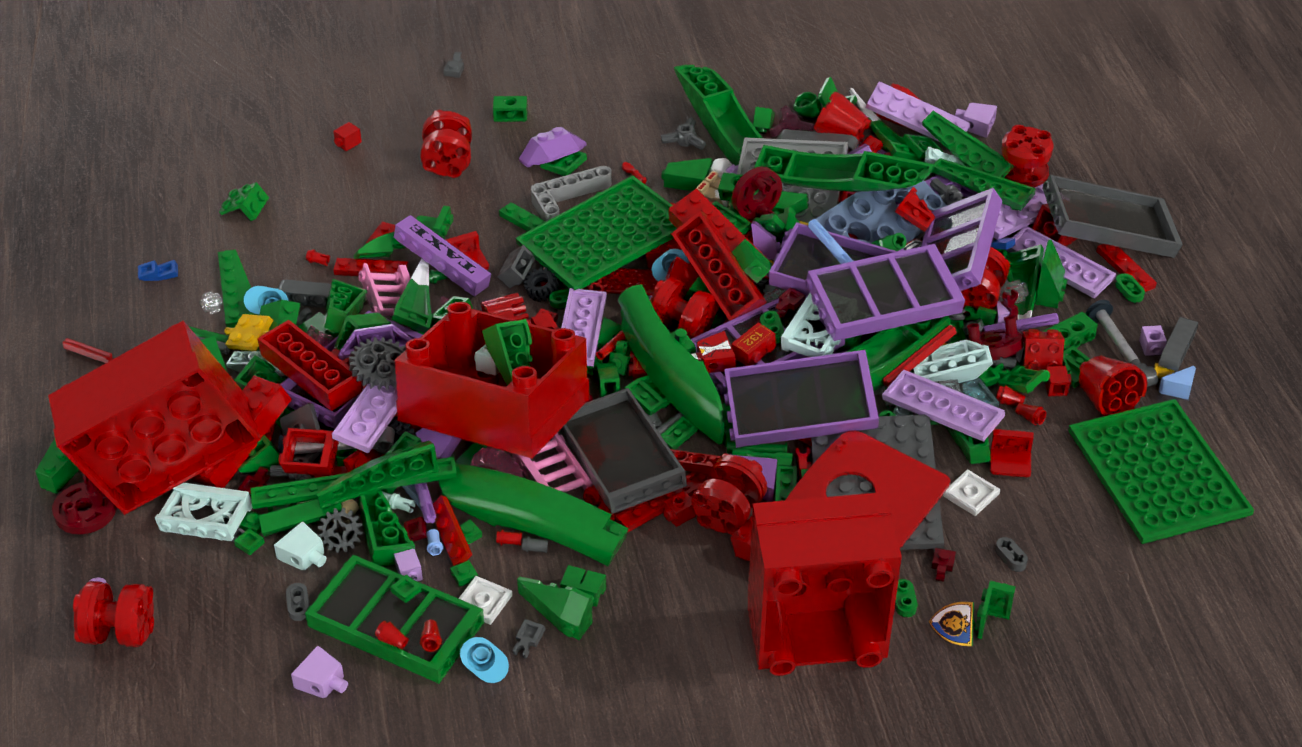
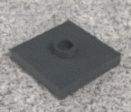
M308 403L279 419L284 436L287 434L288 428L320 430L315 407L312 403Z

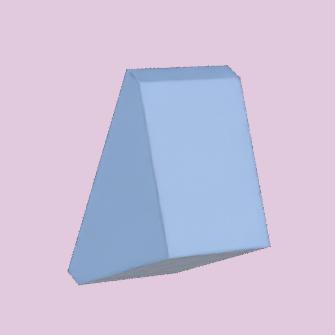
M1191 366L1162 377L1159 392L1164 395L1188 400L1196 368Z

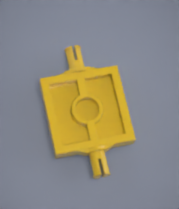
M242 314L234 328L226 327L224 330L225 334L229 335L225 345L229 349L256 351L259 347L257 338L269 332V328L274 320L270 316Z

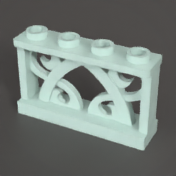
M826 292L833 309L838 307L845 310L842 315L838 314V312H841V309L834 310L841 324L851 322L852 319L857 317V300H849ZM809 293L781 336V350L787 352L791 350L808 357L833 354L834 347L839 345L841 340L833 341L831 335L826 330L813 333V327L808 321L819 320L820 317L817 306L812 302L811 293ZM804 328H807V329L809 330V333L807 334V330H806V331H802V330H803ZM815 341L816 347H818L819 343L824 345L821 349L811 346L810 343Z
M182 483L173 488L174 491L160 513L155 516V520L160 531L232 541L233 535L246 513L250 512L253 508L252 500L247 491ZM205 505L212 506L215 513L208 517L196 520L191 514V510L200 509ZM225 517L229 518L227 524H225V521L223 519Z

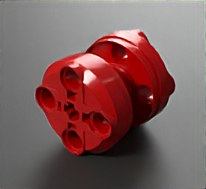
M435 110L423 125V144L421 147L423 168L439 176L457 178L469 166L471 161L470 143L472 140V128L470 120L455 112Z
M1023 125L1013 126L1011 131L1007 132L1002 139V155L1007 162L1014 165V168L1004 178L1033 188L1044 184L1049 177L1047 163L1052 156L1054 146L1051 133L1046 130L1025 127Z
M990 247L981 284L961 291L965 299L963 308L967 305L975 310H978L979 306L993 310L997 305L1000 297V288L1005 283L1010 268V262L998 250ZM972 250L957 256L952 273L968 268ZM965 311V314L971 315L970 312Z
M674 277L660 280L654 289L650 302L666 328L669 329L674 322L672 320L674 319L679 322L678 329H685L690 339L709 331L719 309L714 296L706 291L699 290L688 302L683 299L687 291L685 283Z
M727 453L722 454L711 468L709 479L699 485L692 495L691 501L697 515V522L704 528H711L733 535L742 525H745L749 519L753 503H759L767 492V481L762 473V466L755 460H748L744 457Z
M89 581L79 593L75 595L73 601L75 641L91 645L102 644L106 641L111 627H115L116 638L120 645L126 647L142 646L154 629L153 588L144 584H127L122 588L118 601H113L112 589L108 583Z

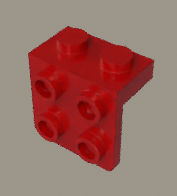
M477 231L445 240L485 270L489 269V263L480 250Z
M1037 329L1022 331L1025 344L1023 364L1025 368L1040 371L1046 370L1047 366L1063 365L1065 339L1061 332L1054 329H1049L1047 332H1040Z
M994 429L991 440V474L1030 477L1034 432Z

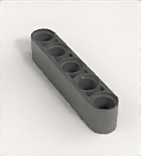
M784 129L777 137V139L848 142L847 153L853 151L858 146V139L855 136Z
M282 280L277 289L282 290L287 295L288 301L300 303V306L326 308L331 284Z
M1179 317L1162 352L1158 366L1178 372L1196 334L1199 322Z

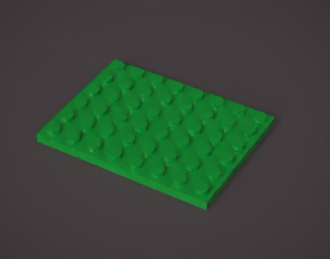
M632 175L516 237V242L520 247L524 245L541 265L551 270L566 286L577 290L583 289L672 240L674 237L671 233L677 228L669 221V208L673 205Z
M1176 399L1069 425L1068 431L1141 544L1253 515V507Z

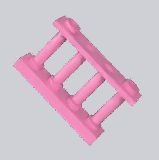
M364 263L362 271H359L358 276L363 288L368 290L366 297L371 312L380 313L382 316H392L394 308H383L382 304H397L400 297L379 296L378 292H392L402 295L411 279L406 265H399L397 272L387 274L370 273L368 264ZM373 280L394 281L397 285H375Z
M558 432L537 454L554 447L559 454L538 462H532L528 457L512 453L513 460L526 479L548 486V482L573 473L576 480L554 488L564 493L580 486L585 490L593 484L567 447L564 437L559 435ZM563 460L567 464V467L547 475L540 474L539 472L540 469Z

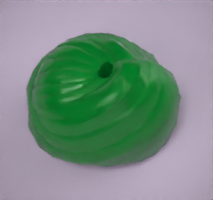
M804 92L796 97L793 109L802 117L817 119L822 110V105L816 94Z

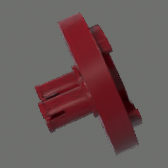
M756 167L746 172L738 180L732 193V205L736 212L746 219L760 218L761 215L774 213L772 209L778 203L782 193L781 178L768 167ZM759 189L757 194L753 196L754 192Z
M1014 315L1004 317L1006 329L980 333L978 323L967 325L969 335L967 340L988 346L992 360H999L1000 357L1004 359L1015 355L1024 346L1023 335L1017 331L1016 317Z
M83 475V483L72 485L63 490L56 497L52 506V513L57 526L67 533L88 534L106 526L116 513V506L109 499L104 498L106 496L85 475ZM90 507L86 511H80L83 508Z

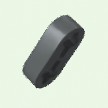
M999 538L995 548L997 555L1012 571L1021 572L1025 570L1028 561L1027 555L1011 538Z

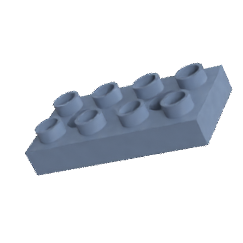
M923 180L907 188L883 191H857L816 219L828 232L849 237L848 233H851L863 242L872 243L885 236L902 233L906 237L907 244L915 238L920 240L921 237H924L925 232L897 214L895 211L898 206L895 202L901 203L910 190L915 187L917 196L920 200L925 201L929 210L935 211L947 205ZM814 245L827 260L830 251L825 247Z

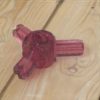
M785 105L780 110L782 117L779 124L771 128L769 133L772 137H775L784 129L813 132L815 125L800 121L798 115L791 112L790 108Z

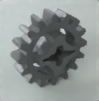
M334 508V514L327 512L328 518H321L324 525L318 526V529L323 530V533H320L318 536L324 537L323 545L328 543V550L336 547L337 553L340 552L341 548H343L344 552H348V546L354 549L356 548L354 542H361L358 535L364 534V532L359 531L363 523H357L360 518L359 516L352 517L354 511L350 510L347 514L346 508H342L341 512ZM342 516L349 518L352 523L346 524L343 522ZM334 520L332 528L327 530L330 521ZM339 524H341V527L346 528L342 536L336 533V530L339 529ZM354 531L352 539L348 542L347 537L350 532ZM329 537L338 538L340 544L332 542Z

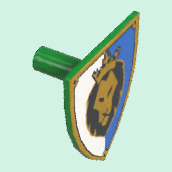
M957 602L944 606L934 614L929 623L937 634L950 643L961 646H973V627L976 625L973 620L974 602Z

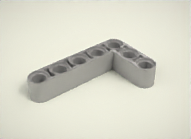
M599 166L531 186L532 204L540 218L548 221L558 216L559 207L557 202L610 188L612 185L611 168Z

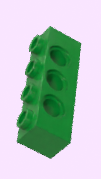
M1081 312L1042 332H1047L1049 329L1061 332L1065 339V351L1071 346L1078 348L1080 345L1092 341L1096 336L1098 324L1084 312Z

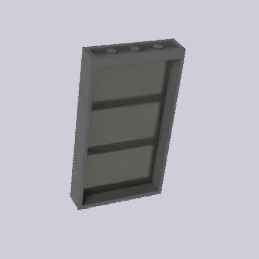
M1050 175L1043 184L1042 189L1059 235L1175 258L1183 245L1163 198Z
M629 388L585 403L560 429V432L591 479L611 514L687 486L685 470Z

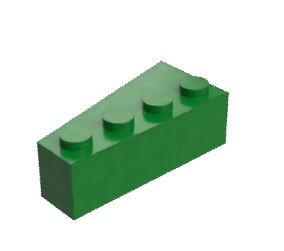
M54 438L35 472L40 488L57 494L79 469L57 447Z

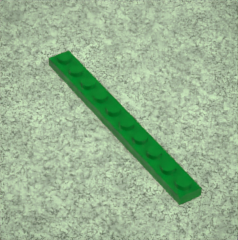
M455 458L437 459L439 471L387 488L457 478ZM345 474L251 488L253 509L318 499V492Z

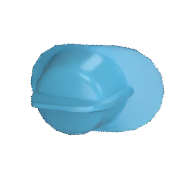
M670 249L655 260L651 270L658 282L665 280L670 264L676 256L690 264L682 250Z
M265 286L252 287L244 296L245 307L250 312L258 315L262 305L279 300L288 301L287 295L282 290Z
M474 637L468 639L463 644L460 652L462 663L481 680L487 683H496L506 677L509 670L508 659L493 643L483 637Z

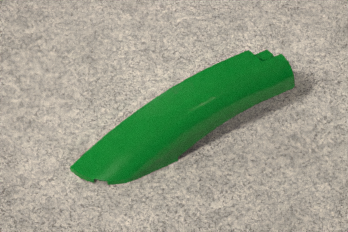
M695 65L675 66L674 71L703 125L728 160L735 166L738 165L744 138L763 137L745 114L733 93V89L717 72L708 67L700 68L695 67Z
M763 145L754 168L768 167L779 175L783 184L832 191H883L907 188L922 182L931 174L934 164L868 151L859 154H816Z
M643 285L629 287L621 293L618 302L621 307V329L634 355L652 382L672 405L717 444H723L724 422H722V403L703 361H698L669 332L654 310Z
M924 298L918 301L920 306L931 304ZM944 316L882 330L867 341L846 352L866 350L873 391L875 392L884 386L882 379L948 325H951L950 317ZM855 365L819 370L827 417L862 399ZM812 374L804 381L797 394V409L800 417L807 425L817 419H821Z
M455 463L457 478L438 481L442 495L447 497L449 503L457 509L494 527L499 525L552 540L606 566H609L626 539L629 529L611 520L612 514L552 487L512 474Z

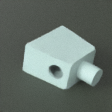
M301 522L274 544L276 558L300 570H306L313 563L321 567L326 562V556L323 555L324 547L321 538L304 522Z

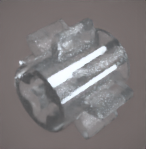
M1020 280L1008 283L1009 287H1006L1005 292L1011 295V289H1014L1019 294L1015 304L1024 301L1025 296H1028L1026 284L1024 282L1020 283Z
M209 291L202 295L203 299L200 300V305L205 313L210 311L212 315L221 310L220 306L223 305V301L218 293L213 294L212 291Z

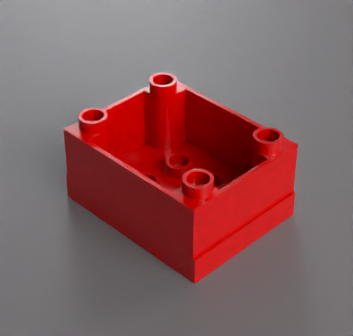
M465 302L450 304L447 307L448 313L420 338L411 339L406 342V350L395 359L398 421L533 459L589 400L586 338L575 335V332L568 328L553 330L528 323L532 337V344L530 345L532 362L530 367L521 366L515 368L512 371V382L507 386L500 373L495 376L476 370L474 356L475 352L486 344L482 330L498 323L516 320L471 309V306Z
M184 320L48 395L55 426L53 431L57 447L124 515L204 472L203 470L208 467H213L261 440L257 425L252 419L245 393Z
M887 492L753 503L747 609L758 670L769 669L773 675L783 676L792 673L796 666L856 661L858 666L870 668L880 664L883 658H888L902 556Z

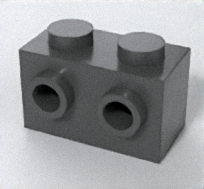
M524 245L517 248L508 255L497 277L509 288L515 285L519 286L525 280V276L535 260L533 254Z

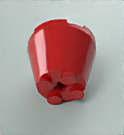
M834 92L829 98L831 102H828L822 108L813 130L818 133L853 135L858 139V144H861L865 137L863 133L865 129L869 128L872 121L844 95Z
M1101 355L1093 357L1080 365V387L1096 409L1104 416L1135 409L1134 407L1141 396L1145 397L1147 378L1145 373L1134 364Z

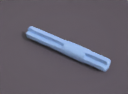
M817 219L809 221L808 227L841 264L853 261Z

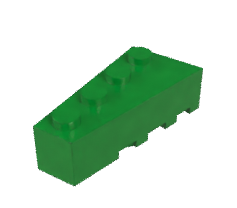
M332 279L327 298L324 328L328 329L331 333L339 334L346 316L358 315L363 310L368 290Z
M381 489L359 496L358 506L372 563L379 566L395 565L394 554L415 549L414 542L410 541L407 531L400 525L399 518L396 513L392 512L391 505Z

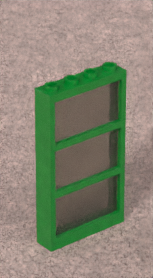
M352 555L343 564L339 573L332 577L330 584L325 590L319 593L316 601L307 608L305 615L308 627L439 684L459 658L463 644L468 639L473 638L484 624L483 609L418 581L415 582L421 585V592L407 603H404L391 592L390 588L404 577L403 575ZM427 620H435L437 622L442 639L439 649L434 652L425 651L420 645L424 623ZM381 622H391L404 636L409 638L404 649L401 650L396 646L378 640V637L375 636V631Z

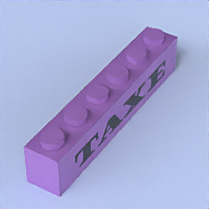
M411 215L395 225L394 238L447 276L451 281L458 284L466 292L475 297L489 287L490 272Z

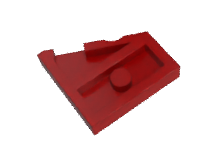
M913 187L895 212L925 232L934 221L935 216L928 209L925 201L919 199L916 194L917 190Z

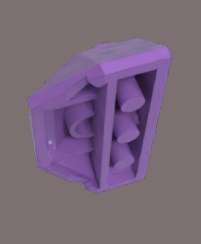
M556 127L549 132L539 133L537 136L532 137L519 157V161L528 168L578 152L587 144L570 131L562 127Z
M394 324L355 329L340 350L338 356L343 361L350 356L351 351H354V346L359 347V342L366 344V339L373 342L374 337L378 341H381L382 337L387 342L389 339H392L394 344L399 341V347L404 346L412 338Z

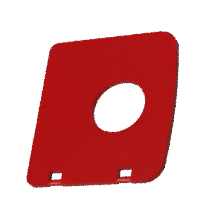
M848 431L833 442L796 484L786 500L827 497V487L834 479L843 475L861 476L873 485L875 493L887 492L892 519L901 549L949 488L950 478L942 472L862 432Z

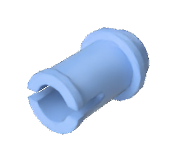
M431 529L426 533L428 540L427 551L431 555L436 556L442 552L443 544L440 542L439 531Z

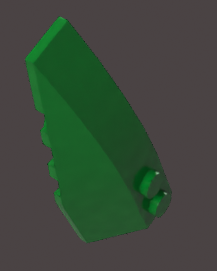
M428 440L407 448L398 449L348 472L317 493L320 509L439 471L434 443Z

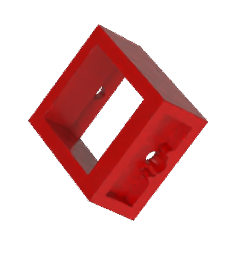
M288 428L287 435L283 438L284 448L283 453L279 455V465H281L285 473L332 476L339 441L332 439L333 431ZM297 442L324 444L320 464L293 462Z

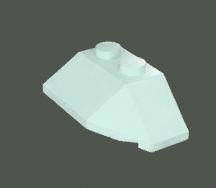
M963 340L939 347L913 369L916 375L943 386H950L977 379L993 362L988 346Z

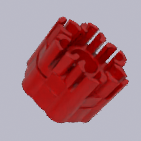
M518 292L481 302L483 312L514 320L529 319L528 313H525V304L521 305L524 303L523 297L519 296Z

